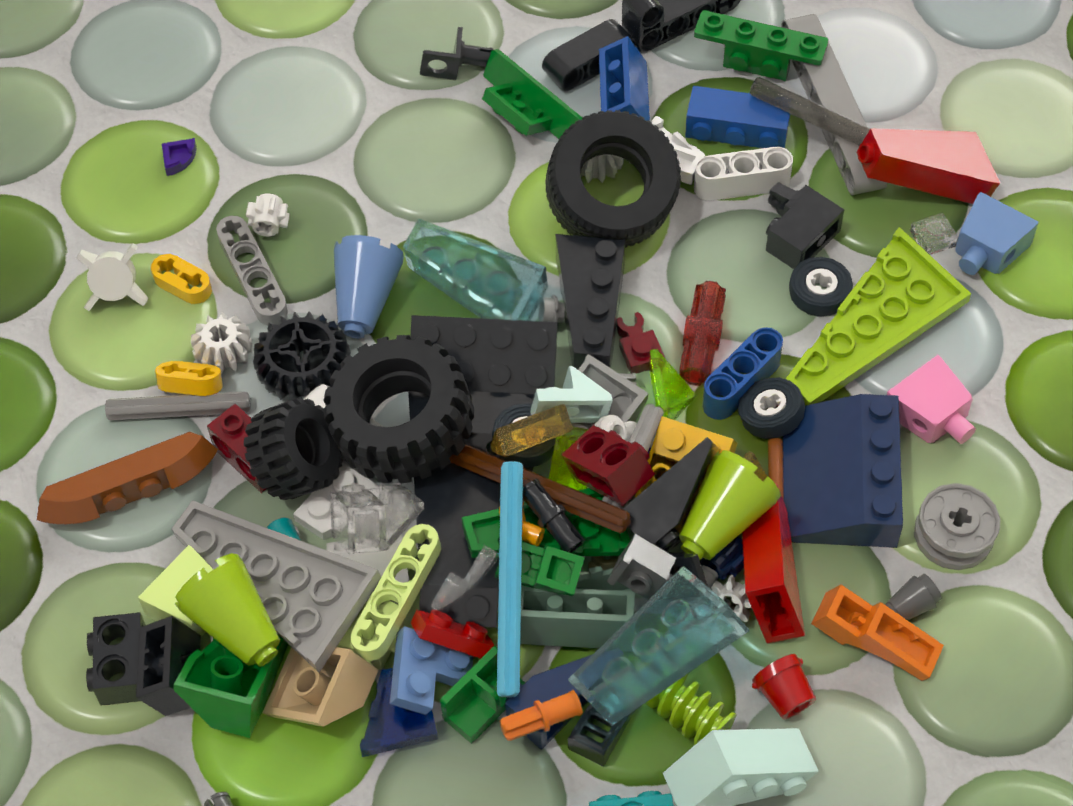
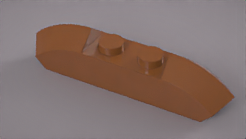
M187 432L46 486L39 498L37 520L51 524L83 523L100 518V514L108 511H117L126 504L141 498L153 497L164 489H174L198 475L211 462L218 449L202 435Z

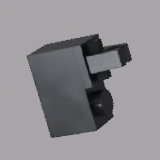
M778 182L770 189L768 203L778 210L777 213L781 218H774L767 227L766 251L792 269H795L800 262L815 257L841 231L844 209L807 185L799 191H795Z

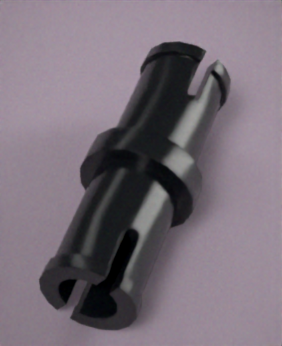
M535 479L523 487V500L539 519L537 524L539 527L548 530L563 551L572 553L586 541L585 537L579 533L565 515V507L562 504H556L540 484L539 479Z

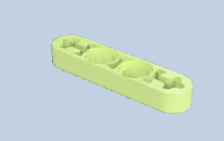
M419 524L406 532L351 632V643L355 653L366 661L378 660L388 651L440 554L441 543L437 531L432 526ZM425 539H428L430 545L423 544L419 551H417L416 543L422 544ZM408 568L416 572L414 578L408 582L402 583L395 580L396 574L402 569ZM392 600L398 603V608L392 614L382 615L377 612L380 604L385 601ZM375 633L378 641H370L367 646H364L362 640H370Z

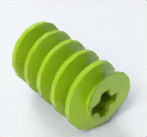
M672 668L666 670L657 679L645 698L647 706L650 708L658 707L657 714L663 719L670 717L669 722L675 729L682 727V735L685 738L695 737L694 745L712 730H730L737 716L735 712H731L724 718L720 716L725 704L720 701L712 707L708 706L712 693L707 691L700 697L696 696L700 683L695 681L687 687L684 686L688 674L682 671L674 677L672 676Z

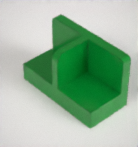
M493 646L440 699L443 720L471 744L506 710V697H501L497 694L498 648L496 646ZM520 678V683L524 685L526 682Z

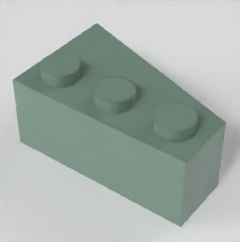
M601 566L589 568L588 574L579 576L574 596L521 585L520 644L606 649L617 646L619 649L633 650L635 592L619 582H616L614 586L609 584L607 580L613 568L602 570Z

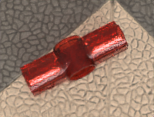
M705 280L702 284H696L691 314H687L683 335L684 351L681 357L679 378L685 380L689 385L701 386L705 383L712 372L715 351L719 350L723 326L721 317L726 299V289L722 288L718 282Z

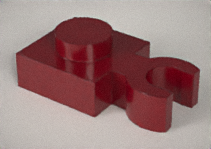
M639 312L634 314V326L625 325L622 317L617 318V333L622 337L619 339V348L630 374H637L665 366V356L654 331L643 332V316Z

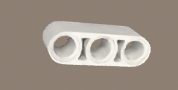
M782 147L704 156L695 165L694 192L700 199L713 201L767 194L778 182L788 187L791 179L793 156L791 152Z

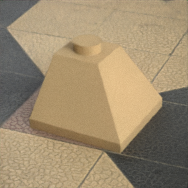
M291 647L263 713L270 717L324 727L364 706L379 670L352 650L336 647L321 671L317 672Z

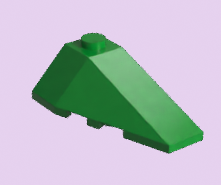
M278 635L280 643L276 647L278 654L270 662L259 667L257 663L248 666L213 638V641L202 651L197 649L188 657L174 683V691L211 728L250 738L264 710L288 643Z

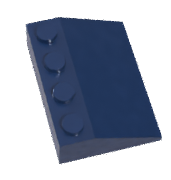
M858 394L806 405L804 418L799 426L783 436L784 503L787 508L792 543L897 548L903 528L899 396Z

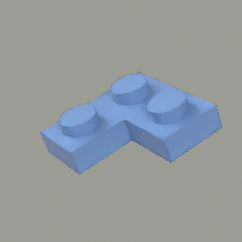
M404 626L397 632L390 704L426 715L433 709L435 681L454 686L473 667L474 656L420 639L414 629Z

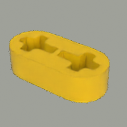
M163 254L153 260L151 264L155 284L165 291L191 304L205 302L212 294L210 279L204 270L173 254ZM188 283L194 287L189 289Z
M169 361L160 364L155 369L158 389L164 392L209 396L218 393L223 388L221 370L215 365Z

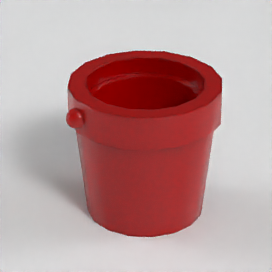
M790 654L774 661L758 672L752 679V688L762 692L783 720L799 714L816 701V696L802 670L803 660L798 658L796 654Z

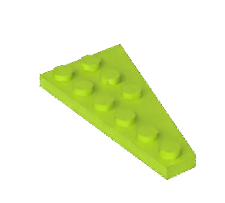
M898 227L887 247L881 250L875 263L868 272L863 274L837 309V314L830 323L825 325L819 338L811 348L807 349L786 379L790 380L800 389L805 406L820 403L967 304L972 293L906 232Z

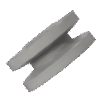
M957 483L942 485L928 493L921 504L915 521L914 537L920 551L928 560L935 564L954 570L973 568L983 562L993 548L994 541L1000 530V516L996 505L980 490L969 485Z

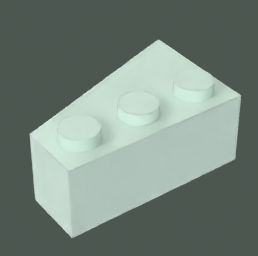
M799 728L712 730L664 771L663 775L676 806H734L782 794L785 796L797 794L806 788V781L818 773L819 770Z

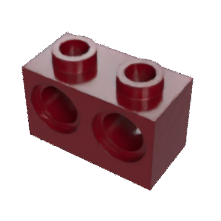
M234 404L207 425L212 445L218 449L217 453L262 493L267 488L262 489L257 484L258 479L256 476H252L249 470L251 469L250 463L246 462L245 458L247 448L244 446V438L248 437L245 430L247 424L251 423V417L238 405Z
M595 425L590 427L561 454L577 482L622 506L655 475L647 461L650 456L642 445L635 441L630 443L622 439L615 431L610 430L607 432Z

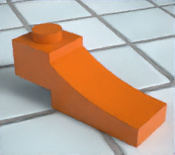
M842 584L825 593L811 623L841 645L847 643L870 652L900 667L921 681L930 678L944 646L882 602L872 606Z

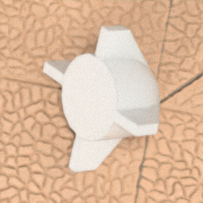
M132 243L123 254L114 251L104 252L100 255L84 250L79 252L76 259L89 267L87 283L93 292L84 306L86 310L90 311L99 298L105 301H116L123 299L126 295L142 306L146 304L148 297L134 282L136 270L133 262L130 260L138 248L137 245Z

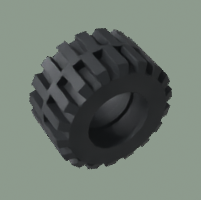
M302 397L288 400L260 411L251 418V423L247 424L245 432L248 437L244 438V446L247 448V453H245L246 462L250 463L251 469L249 470L253 477H257V484L262 489L267 488L268 494L272 497L279 496L280 500L298 498L329 487L340 474L338 468L342 467L343 463L341 452L328 429L324 418V408L320 405L315 406L313 400H303Z

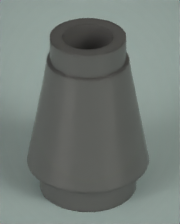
M922 574L919 577L912 576L884 605L906 620H909L935 609L936 603L942 600V596L931 578L926 574Z

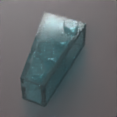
M418 219L403 245L408 268L482 319L531 321L541 298L548 289L545 266L422 219Z
M683 566L567 680L612 726L750 630L724 600Z

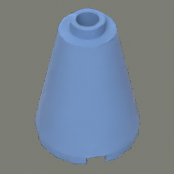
M363 235L342 237L341 244L336 241L334 245L338 327L344 331L343 333L351 338H364L365 335L373 332L404 260L403 251L392 243L390 244V249L381 246V239Z

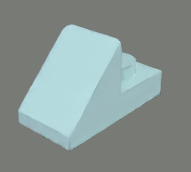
M569 366L563 389L557 387L536 389L530 410L532 423H596L601 417L608 415L613 401L612 395L575 367Z

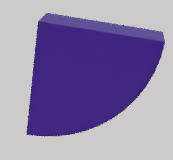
M195 138L162 143L167 176L179 173L191 164L197 150Z

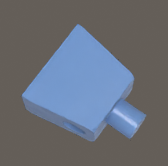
M980 192L959 233L955 248L956 253L962 256L959 261V267L969 275H975L981 267L994 274L1000 273L1031 246L1039 222Z

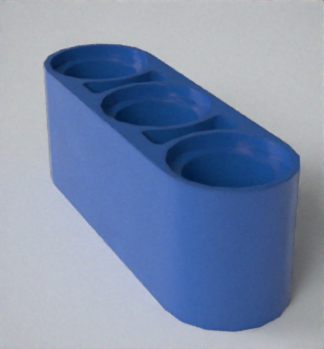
M764 327L754 331L708 376L704 384L702 405L708 417L722 420L731 416L738 409L739 400L755 382L769 378L778 369L781 360L783 338L777 330Z

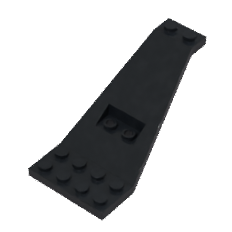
M411 315V340H415L416 337H423L429 339L432 346L434 343L440 344L447 349L450 356L456 359L472 396L475 415L471 421L473 425L471 435L468 439H463L464 444L490 454L487 446L493 441L492 431L494 423L501 412L513 405L532 404L536 389L555 387L558 322ZM408 392L410 420L415 418L425 408L430 398L429 395L421 392ZM521 432L520 438L524 435V439H531L532 433L528 436V432ZM497 454V455H493V456H495V457L501 459V457H500L498 454ZM450 463L442 470L437 467L431 471L432 476L427 478L414 477L417 525L426 524L432 526L437 531L441 543L440 554L420 590L419 610L430 613L431 610L441 611L449 615L454 622L463 625L469 621L482 627L497 628L499 579L494 576L499 558L471 557L462 527V517L499 509L501 483L453 463ZM534 467L524 469L533 472ZM425 539L422 544L418 543V551L423 544L430 545L428 539Z

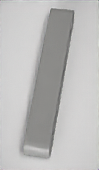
M816 14L785 19L781 23L782 28L826 37ZM829 41L821 65L792 60L849 193L857 195L886 188L887 182L867 178L863 166L858 159L856 151L869 130Z

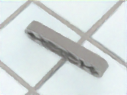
M228 216L221 219L216 227L219 243L257 319L264 325H268V323L280 324V316L286 319L288 314L285 297L247 223L239 216ZM234 230L238 234L240 241L235 243L232 235L229 233L230 231ZM247 252L255 255L251 261L246 263L236 260L242 253ZM262 277L267 279V283L262 287L253 288L249 285L250 281L254 278ZM269 297L272 306L276 310L270 311L266 308L264 299Z

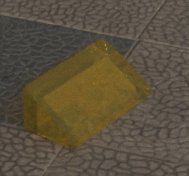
M560 404L498 428L494 432L491 443L492 452L507 457L571 432L573 427L566 406Z

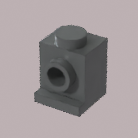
M635 534L620 554L607 582L613 586L616 582H619L649 601L656 593L663 597L675 578L674 575L670 574L676 558Z

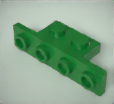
M705 10L701 12L694 30L695 38L725 44L723 67L783 81L787 79L791 59L821 65L829 41L827 37Z
M499 49L491 51L483 76L494 86L485 89L482 100L491 106L496 114L503 116L515 126L519 133L529 136L550 131L559 139L566 129L568 130L572 124H575V121L582 120L583 117Z

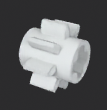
M274 194L257 196L256 203L248 202L246 217L249 218L248 226H252L254 232L261 236L270 237L278 234L279 227L287 228L290 215L287 213L288 205L283 204L282 199Z
M730 575L727 583L724 585L715 581L711 589L716 595L708 596L705 601L706 605L713 606L715 613L712 620L715 621L720 618L727 621L728 627H732L734 621L738 618L747 622L750 612L746 608H751L745 592V583L742 585L739 582H735L733 575ZM725 597H732V602L737 605L730 606V601L728 599H725Z

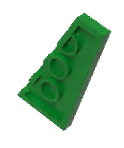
M590 488L577 490L599 500H603L604 497ZM524 503L522 508L524 509L526 521L539 526L537 524L539 519L529 506ZM499 509L462 517V527L471 557L499 558ZM566 511L565 513L579 533L586 539L578 549L572 552L573 554L579 556H620L631 541L627 529L624 533H617ZM545 529L543 539L537 547L545 549L546 546L563 550L548 530Z

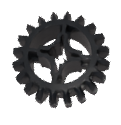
M310 311L305 317H299L294 312L292 319L289 320L280 316V324L268 323V332L259 333V343L254 344L253 350L255 355L253 356L254 369L257 370V378L261 384L265 385V389L269 393L276 391V395L280 400L287 395L290 396V400L299 397L305 398L321 384L331 387L329 380L335 370L340 371L342 369L340 363L351 354L346 335L343 333V330L338 329L335 321L327 323V319L323 314L314 319ZM301 351H303V353H304V355H303V360H304V362H303V363L300 362V359H301L300 352H301Z

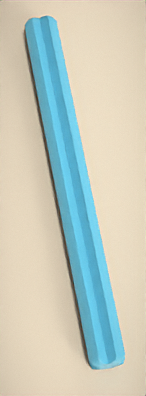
M515 461L504 462L501 467L497 694L501 697H516L520 692L523 465Z

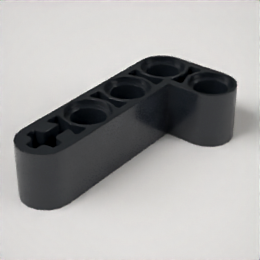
M623 0L622 27L636 40V45L642 51H649L695 29L703 10L725 14L734 9L741 0Z

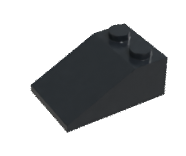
M708 437L705 438L623 508V510L630 513L631 524L629 528L634 534L639 535L665 552H669L681 542L679 535L710 462L718 451L720 452V449Z

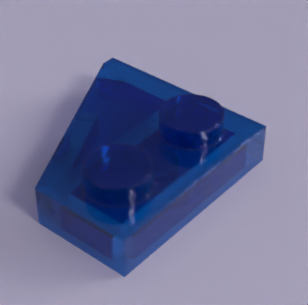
M393 668L381 670L376 687L377 695L375 700L372 701L368 715V726L364 739H361L360 743L362 757L438 739L432 710L425 715L390 704Z

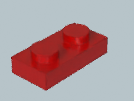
M416 609L410 623L420 639L474 657L482 658L495 646L487 635V629L481 625L469 621L465 625L454 622L449 615L438 610H431L430 613Z

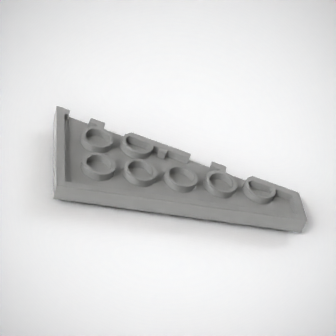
M193 500L171 529L184 546L190 545L213 570L219 567L215 562L216 559L231 553L238 554L244 561L276 633L317 672L321 671L381 579L379 571L375 568Z

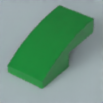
M522 542L521 585L574 596L585 557L550 546H546L544 549ZM498 562V566H497V569H496V572H495V576H494L495 578H498V579H499V562Z

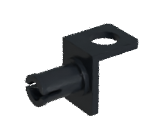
M458 27L454 54L424 50L420 75L456 80L458 69L462 64L486 67L493 47L465 45V41H462L463 27ZM433 60H441L447 66L444 69H433L428 63Z

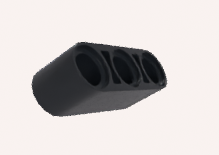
M609 19L550 51L542 61V69L562 90L569 91L600 74V48L627 36L635 47L637 43L616 20Z

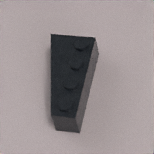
M555 234L556 263L565 307L564 316L572 366L578 370L584 363L585 357L589 354L611 368L625 267V240Z

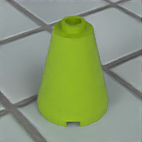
M723 450L721 453L718 451L710 462L679 535L683 543L681 549L688 554H698L699 560L702 558L711 560L776 504L781 494L774 481L767 476L763 482L755 474L758 467L740 455L727 450Z
M231 553L216 559L215 562L219 567L209 573L205 568L195 573L177 592L175 598L178 602H175V606L245 664L251 666L257 663L261 667L278 654L276 647L279 645L280 639L244 561L238 554Z

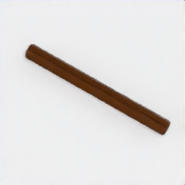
M466 444L458 456L453 454L449 458L451 463L498 483H501L502 464L507 462ZM523 468V487L529 482L539 479L540 484L556 504H562L567 512L617 533H624L626 528L630 526L631 520L628 511Z

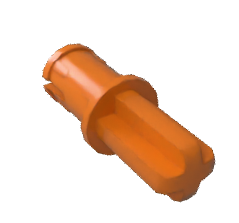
M571 690L564 695L543 703L539 700L534 701V706L503 717L500 720V726L505 738L508 741H512L540 729L547 732L553 724L574 716H580L583 714L582 706L576 692Z

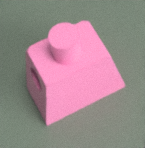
M936 355L887 391V395L899 396L900 424L927 443H934L948 432L959 444H963L971 438L976 430L965 419L971 407L972 396L939 355Z

